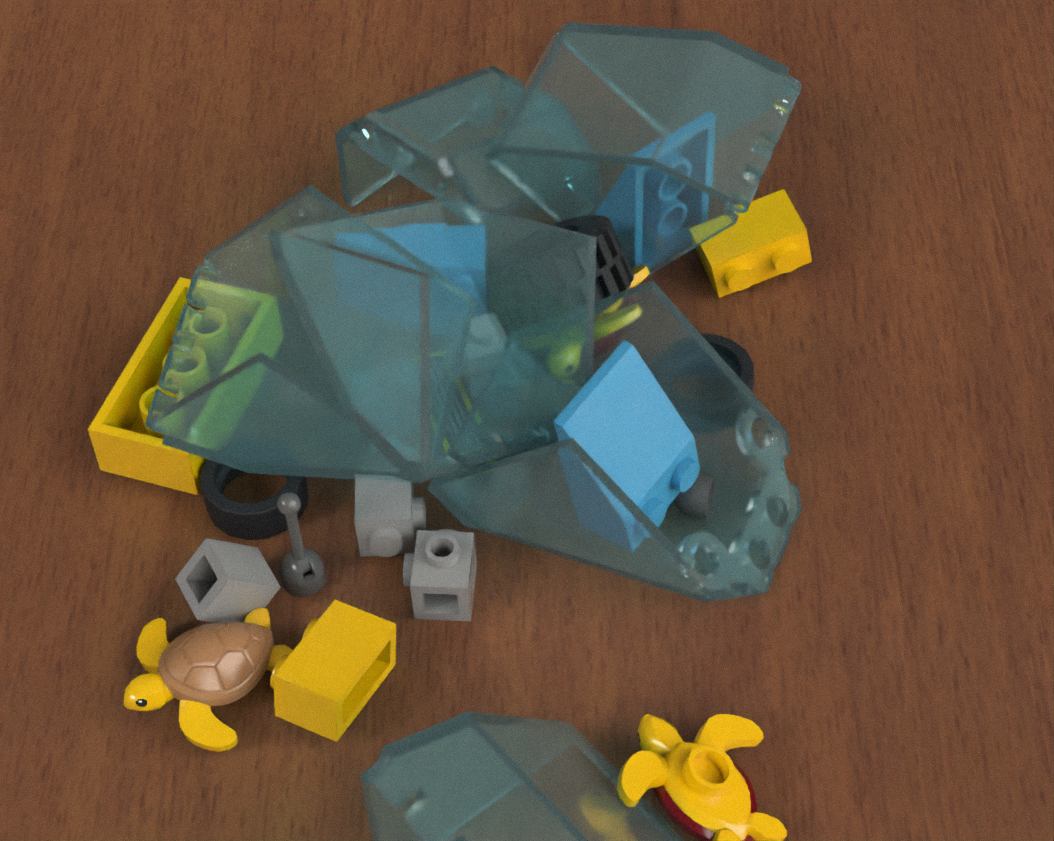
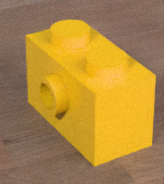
M784 189L691 225L698 258L718 298L737 291H743L754 284L783 273L792 272L798 267L812 262L807 229Z
M335 599L320 618H313L309 622L301 642L289 656L283 655L276 663L270 678V686L274 689L275 716L337 742L396 665V624Z

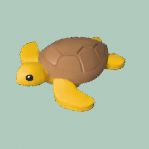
M258 608L251 611L246 616L244 622H214L195 627L178 636L170 644L167 641L166 621L163 618H157L143 627L136 647L137 657L141 665L150 673L139 675L129 683L124 693V706L129 710L153 711L160 709L167 702L175 698L180 701L179 724L188 741L195 746L210 751L222 752L230 750L238 743L236 731L217 719L211 711V706H223L246 696L257 685L266 670L272 672L278 660L283 655L289 656L293 650L285 644L274 646V638L270 630V616L266 608Z

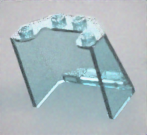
M493 65L372 111L335 132L345 203L351 207L356 206L396 175L400 174L461 213L469 225L489 224L492 266L505 251L522 239L553 224L583 216L602 201L601 164L566 109L554 99L544 96L524 84L518 78L510 76Z

